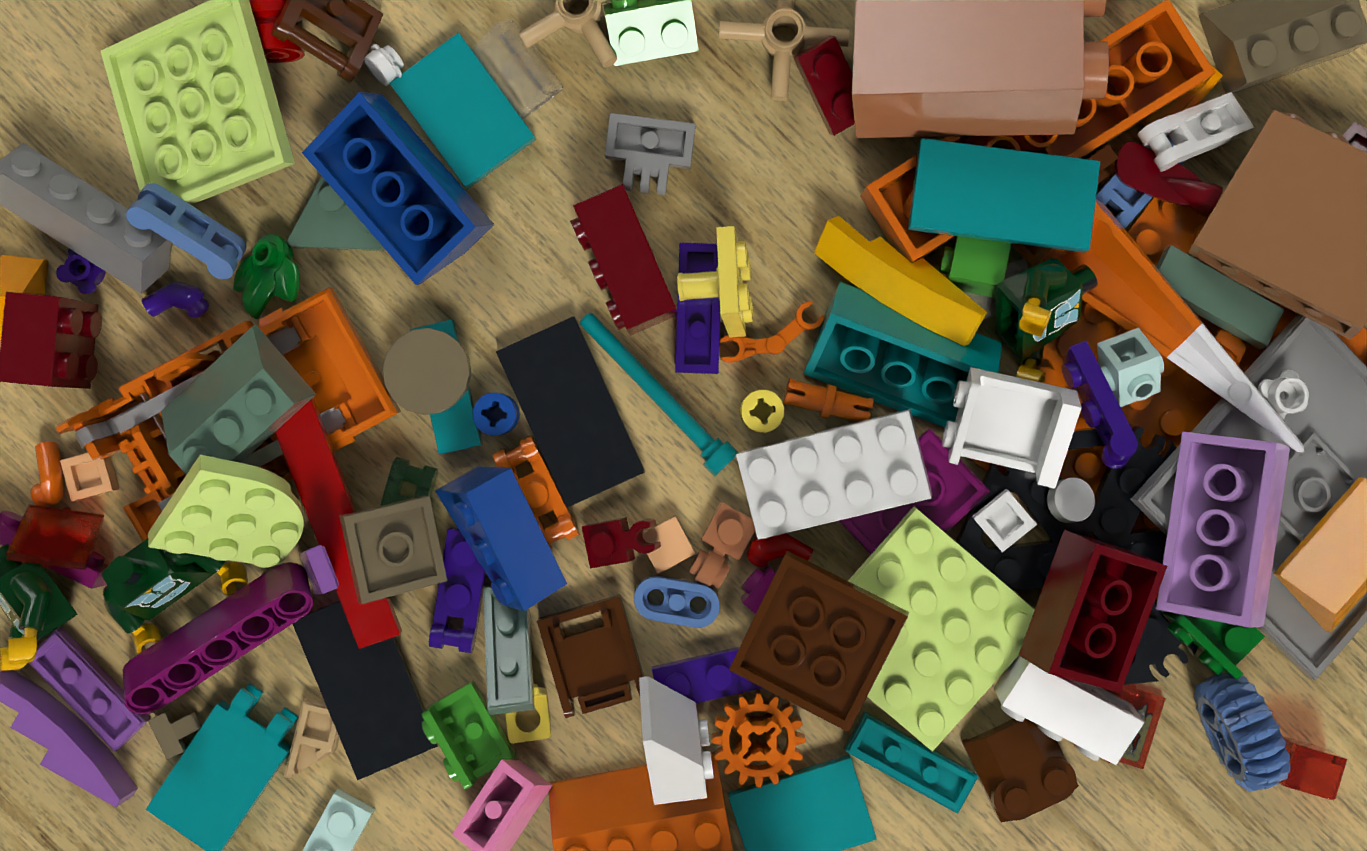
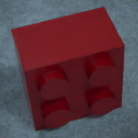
M6 292L0 347V382L91 389V381L95 378L98 368L97 358L94 356L95 339L99 336L102 327L101 316L98 313L99 304L57 296Z

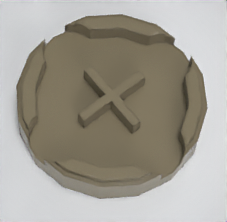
M431 328L411 330L397 338L387 351L383 365L385 387L392 399L407 411L422 415L443 413L452 408L468 391L472 375L470 358L461 344L448 333Z

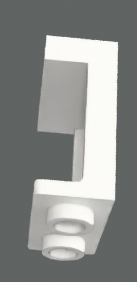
M970 367L967 381L959 380L953 400V407L959 408L955 422L947 421L943 434L942 447L948 448L949 463L958 465L960 456L1033 472L1036 474L1038 485L1056 488L1082 408L1077 391Z

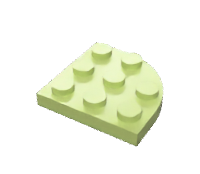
M199 455L149 530L148 547L167 550L175 554L188 553L206 556L218 561L231 560L250 563L263 568L275 567L284 561L302 535L304 527L301 499H297L291 492L290 484L277 474L249 464Z

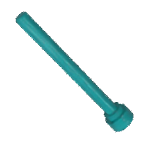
M587 313L580 320V325L702 451L700 456L705 460L703 465L714 477L736 457V454L739 452L728 441L723 443L719 438L714 440L593 313Z

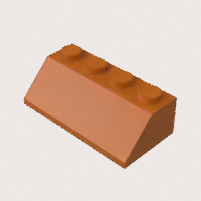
M711 752L714 778L705 779L707 798L654 805L647 764L549 782L553 785L549 790V805L554 851H733L720 771L714 752Z

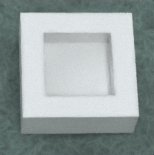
M1007 489L972 516L1001 552H1004L1037 525Z

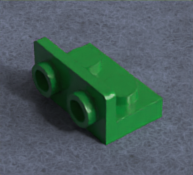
M1160 610L1172 622L1167 627L1168 630L1186 646L1193 642L1202 651L1197 658L1217 676L1224 671L1238 680L1243 673L1236 665L1265 637L1256 627H1243Z

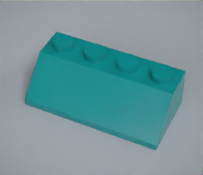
M839 282L824 316L803 375L837 386L865 398H873V401L899 411L911 409L912 416L945 428L947 421L955 422L959 408L953 407V400L959 380L967 381L970 367L998 373L1002 342L975 333L970 344L964 347L920 326L885 306L863 290Z

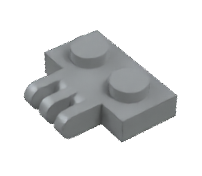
M610 113L605 158L626 161L623 186L626 191H632L634 174L641 175V193H649L652 176L659 177L656 184L657 195H666L669 167L691 169L696 124Z

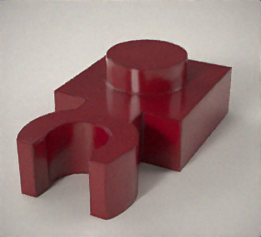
M627 517L582 526L590 569L630 562L635 559L634 550L647 554L661 547L660 542L648 543L643 538V530L657 525L656 520L650 518L641 520L633 524L630 529Z

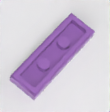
M316 546L299 555L315 595L324 594L338 588L339 582L324 546Z
M64 628L55 630L37 647L36 658L29 664L114 752L123 747L151 719L147 714H135L126 708L124 690Z

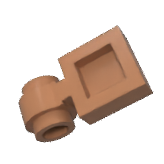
M723 502L720 503L701 538L702 541L713 546V548L708 553L700 549L688 571L695 575V581L708 587L713 585L719 588L731 567L724 562V556L727 554L739 561L755 532L753 519Z

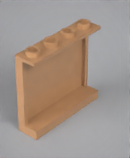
M1274 109L1193 242L1188 255L1235 282L1351 340L1367 323V152L1350 145L1348 140L1340 134L1334 132L1324 133L1307 125V122L1299 115L1289 112L1281 113Z

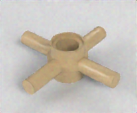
M556 0L553 13L519 32L524 44L529 48L565 27L574 33L585 35L603 68L611 66L618 60L598 25L602 13V4L608 0ZM586 1L589 3L584 12L576 15L569 13L570 7L575 2Z
M777 0V10L771 13L764 20L763 24L720 21L719 39L761 41L765 50L774 57L771 99L785 101L788 100L791 57L798 54L804 45H814L830 35L836 36L840 47H848L850 30L806 27L802 16L794 10L795 0ZM786 26L794 32L795 38L789 42H781L774 37L772 31L777 27Z

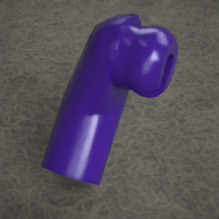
M179 281L171 282L141 299L144 308L152 317L173 306L182 310L185 309L187 315L192 318L202 316L209 309V303L203 298L204 292L200 288Z

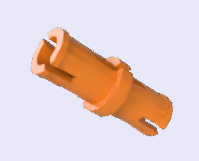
M789 378L786 391L790 392L784 395L783 405L820 412L819 417L829 419L830 415L860 422L870 419L871 413L866 411L872 409L873 398L836 391L837 386L830 384L824 388ZM854 407H855V408H859V409H863V410H866V411L857 410V409H854Z

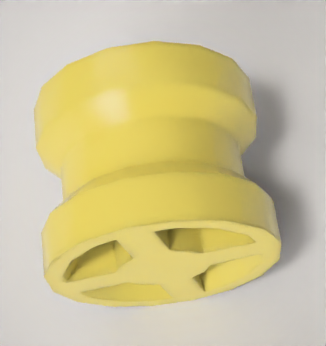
M757 390L748 394L743 399L740 406V417L748 429L767 433L776 429L781 424L784 417V405L775 393L769 390Z

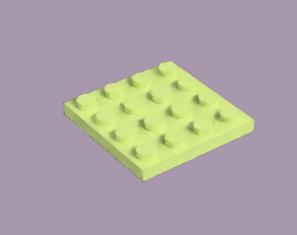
M209 0L101 50L140 192L146 184L154 183L164 187L192 205L295 164L249 0Z
M914 506L848 581L909 612L908 618L867 697L933 752L1019 656L1035 609Z

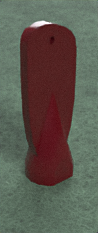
M1135 142L1124 143L1117 153L1119 159L1115 162V170L1119 181L1127 187L1158 200L1176 205L1190 206L1197 213L1207 217L1212 213L1223 192V187L1214 183L1203 182L1193 172L1179 163L1168 170L1160 172L1153 161L1157 157L1153 150Z

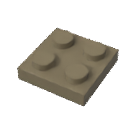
M423 495L339 516L357 601L359 603L365 604L447 581L430 496Z

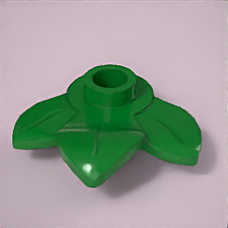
M275 234L263 236L254 246L252 255L244 259L236 271L233 290L243 292V306L252 318L259 319L274 295L290 302L297 300L300 279L299 267L293 261L292 248L285 239Z

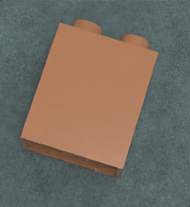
M856 0L852 101L856 138L1075 134L1082 99H1104L1106 96L1109 73L1108 42H1084V17H1103L1107 0Z

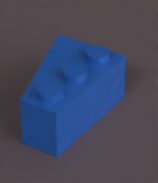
M478 466L435 490L473 551L476 559L490 578L492 591L502 605L525 611L567 584L511 468Z

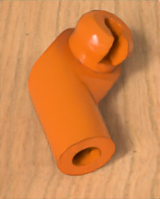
M48 441L35 446L40 484L32 487L30 495L34 504L40 507H45L48 504L54 506L64 497L63 470L60 463L59 444Z

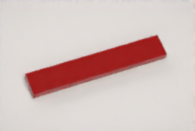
M313 397L275 431L318 545L325 547L339 582L336 589L357 646L361 649L399 636L402 629L390 597L365 604L357 601L339 517L340 515L357 512Z

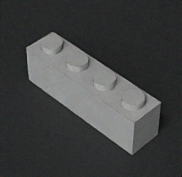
M22 143L0 160V205L141 294L170 268L171 242L151 229L141 230L133 227L127 220L126 213L128 208L25 143Z

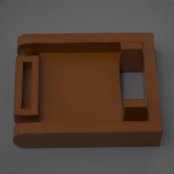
M620 594L538 618V628L565 718L575 716V707L571 698L577 696L582 714L632 700L629 681L635 680L640 696L639 677H644V673ZM601 611L603 626L566 636L562 622Z

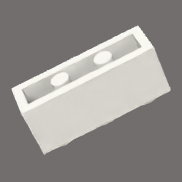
M1020 656L1004 671L994 686V690L1001 703L1000 707L1007 715L1021 722L1026 718L1038 724V728L1045 735L1056 741H1061L1062 738H1065L1074 743L1075 747L1082 754L1094 761H1098L1101 757L1117 765L1145 723L1134 706L1122 698L1100 687L1048 674Z

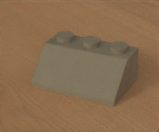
M1238 0L1199 15L1217 71L1223 75L1220 80L1225 94L1230 92L1234 94L1347 55L1367 44V22L1359 0Z

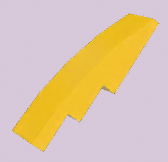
M839 215L827 220L814 251L815 255L845 279L885 306L920 326L964 347L970 344L987 314L986 310L924 258L911 263L881 236L868 241Z

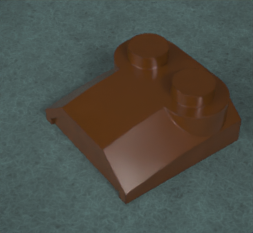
M1026 718L1023 722L1011 719L971 739L966 738L961 741L976 774L979 776L978 778L989 802L1001 823L1025 819L1067 799L1079 786L1075 771L1067 762L1058 742L1045 735L1038 728V724Z

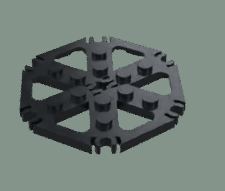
M1134 425L1131 429L1137 438V450L1125 466L1118 469L1107 466L1094 495L1095 506L1093 512L1087 519L1073 523L1061 522L1051 514L1047 504V495L1051 487L1038 485L1035 473L1002 466L1007 469L1005 474H1002L998 471L995 464L990 463L982 483L991 492L968 512L956 542L1013 591L1044 586L1064 530L1091 538L1089 534L1093 533L1096 540L1136 552L1163 564L1167 536L1158 527L1132 530L1141 510L1130 499L1177 447L1170 440H1167L1165 445V437L1155 434L1149 446L1143 447L1140 443V437L1143 434L1144 428ZM1095 427L1075 429L1068 450L1104 446ZM1007 489L1018 496L1050 540L1012 544L1004 552H1001L997 546L986 547L983 544V529L972 516ZM1155 603L1153 604L1124 685L1157 682L1158 680L1153 676L1149 665H1152L1162 676H1169L1168 670L1163 665L1164 658L1167 655L1174 654L1183 664L1188 662L1186 653L1179 647L1181 641L1168 630L1167 627L1170 623L1163 613L1156 609ZM1192 642L1186 647L1188 652L1195 656L1198 647Z

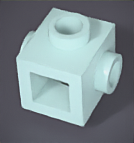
M1139 328L1097 343L1098 364L1120 407L1145 400L1151 395L1161 392V373L1165 369L1163 359L1159 351L1154 348Z

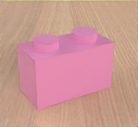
M501 759L452 835L472 851H510L553 785L521 760Z

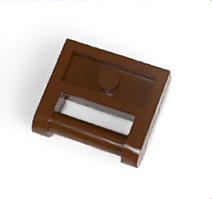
M287 0L270 34L282 42L286 39L338 70L337 76L347 82H351L362 66L383 13L363 0ZM299 15L349 46L347 55L297 25L296 22Z

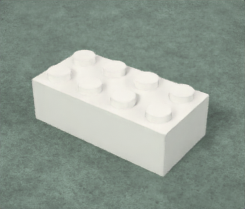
M911 409L745 450L736 454L758 540L932 498V490Z

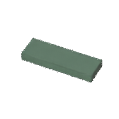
M1172 245L1164 249L1156 267L1194 313L1259 350L1268 346L1284 312L1283 308Z
M483 587L487 710L490 715L534 710L529 608L522 611L504 606L498 601L491 587Z

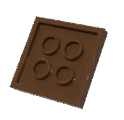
M787 551L729 670L849 732L903 628L909 612Z

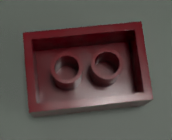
M623 184L573 205L578 217L570 220L583 250L592 248L595 259L588 261V264L600 289L609 288L613 299L605 303L618 330L626 327L631 336L677 316V308Z
M1064 530L1019 656L1048 674L1121 693L1167 565L1136 552Z

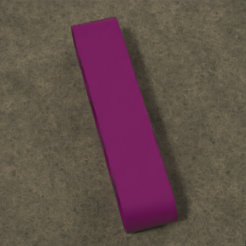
M292 562L275 566L129 660L123 668L126 708L135 714H149L161 709L304 617L313 606V598L304 567Z

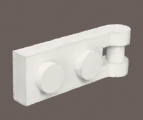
M1232 92L1154 121L1144 127L1137 135L1144 146L1150 145L1157 156L1153 161L1160 172H1163L1179 162L1244 137L1255 127ZM1167 135L1170 136V138L1172 139V142H1173V144H1174L1175 146H1172V144L1170 143V141H1169L1168 138L1166 137Z

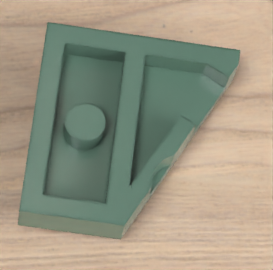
M323 177L318 182L286 241L288 245L296 249H361L363 251L383 252L385 250Z

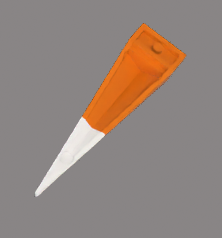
M1097 199L1095 202L1090 250L1087 252L1011 243L1032 266H1036L1050 258L1058 259L1070 272L1083 264L1087 265L1094 272L1098 285L1082 295V300L1128 331L1139 328L1159 353L1223 397L1296 452H1304V445L1103 202Z

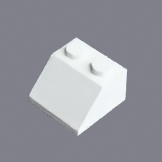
M648 676L639 677L642 737L654 805L707 798L705 779L714 778L711 751L702 752L703 746H710L707 719L698 720L696 702Z

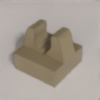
M167 710L148 720L166 760L184 752L187 746L183 737L202 727L195 712L174 721L170 711Z

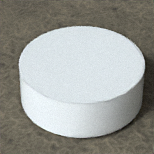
M1067 478L1059 480L1056 488L1049 489L1047 504L1051 514L1057 520L1064 523L1083 521L1091 515L1095 506V496L1089 484L1084 480Z

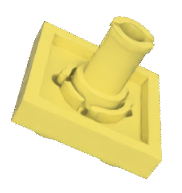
M735 226L716 227L717 271L678 273L679 300L719 297L720 315L729 338L745 337L746 323L753 322L752 297L749 296L748 283L744 284V281L751 280L750 255H747L746 240L738 241Z

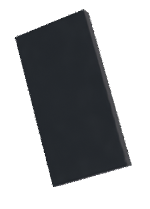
M574 316L496 351L567 508L645 473L644 467Z
M340 601L309 613L293 623L295 632L357 780L438 747V743L432 744L423 731L422 721L424 719L422 713L425 707L396 637L359 649Z

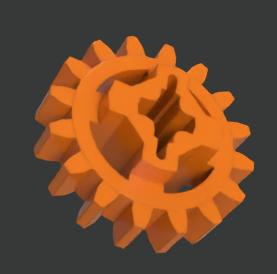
M755 690L753 700L749 701L743 693L738 694L739 705L734 707L726 702L724 710L728 716L726 718L716 716L714 719L715 726L722 730V732L711 734L712 743L722 745L714 751L716 761L727 759L724 765V773L729 775L735 770L739 771L738 781L742 785L749 776L754 777L757 788H761L763 777L768 776L776 785L779 783L777 772L783 770L791 775L793 769L789 761L791 759L801 761L803 758L802 752L795 747V745L806 743L805 735L795 732L803 723L800 716L789 718L793 711L792 704L787 702L779 707V697L772 693L768 701L763 700L760 690ZM754 711L767 712L764 716H750L748 714ZM734 726L740 734V740L732 750L729 736ZM785 726L787 740L782 750L777 743V736ZM755 732L760 736L765 732L767 742L763 745L758 741L752 744L750 734ZM752 761L768 762L767 764L763 765L750 764Z

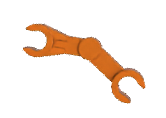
M812 301L805 302L796 310L795 319L770 338L752 339L724 336L720 339L719 343L733 341L738 345L739 352L734 357H721V360L732 364L757 354H780L785 346L804 330L809 331L818 328L824 320V315L819 317L813 324L804 322L802 312L813 304Z

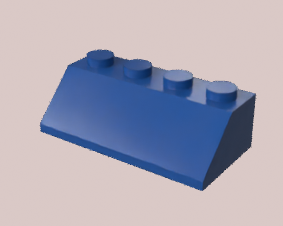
M359 92L302 152L415 285H420L465 254L495 225L382 94Z

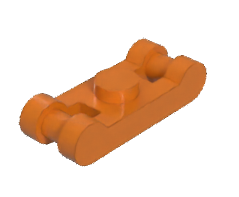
M530 435L520 440L519 446L509 451L503 448L492 455L497 467L512 469L550 549H552L553 543L565 537L567 540H571L579 536L580 532L569 508L564 503L536 441ZM528 460L534 472L520 478L515 466ZM553 510L558 522L545 528L540 516Z

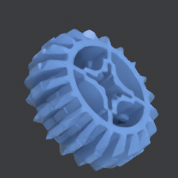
M1223 672L1219 676L1213 675L1206 678L1204 682L1196 685L1194 696L1198 705L1196 710L1200 715V721L1212 745V750L1216 752L1220 763L1225 766L1228 775L1233 777L1238 785L1249 792L1269 789L1278 785V782L1287 779L1290 772V754L1285 748L1286 741L1280 733V726L1276 723L1272 711L1265 704L1264 697L1257 693L1255 685L1248 682L1247 678L1243 675L1236 680Z

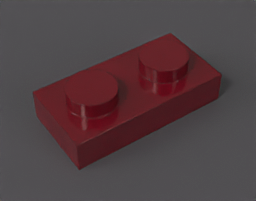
M830 35L793 56L829 134L835 136L855 124L852 101L853 73L836 36Z

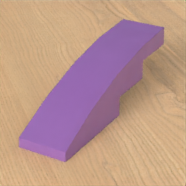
M17 671L0 672V702L19 712L10 728L48 749L40 765L114 807L119 806L134 796L138 789L114 754L79 717L49 692Z

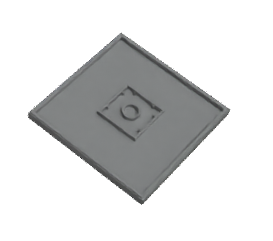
M1297 314L1244 373L1258 390L1261 381L1265 379L1274 380L1280 377L1284 370H1293L1297 372L1299 379L1305 383L1309 392L1306 409L1298 413H1288L1283 419L1304 445V452H1296L1290 447L1265 621L1263 627L1257 628L1306 677L1316 680L1367 622V592L1330 633L1320 626L1273 573L1358 477L1367 479V367L1332 330ZM1284 392L1280 394L1282 400L1285 398ZM1223 397L1191 431V433L1277 442L1288 446ZM1180 445L1130 499L1166 536Z

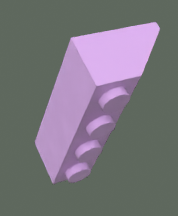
M1182 431L1163 564L1167 565V569L1158 592L1157 610L1249 628L1264 626L1290 447L1277 442Z

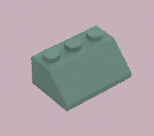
M257 325L252 326L161 411L168 454L186 475L199 455L241 463L308 403L316 393Z

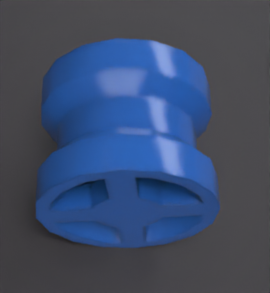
M488 393L481 396L473 408V420L476 427L483 433L491 436L505 435L511 432L517 426L520 419V409L516 401L503 393Z

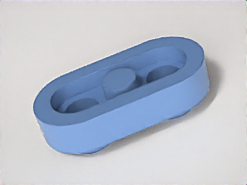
M657 575L649 576L639 583L634 595L637 611L646 619L702 628L714 622L720 610L718 595L712 587L682 579ZM658 589L662 591L664 600L659 604L651 603L648 599V593L651 590ZM694 597L705 599L706 607L702 611H694L690 607V601Z

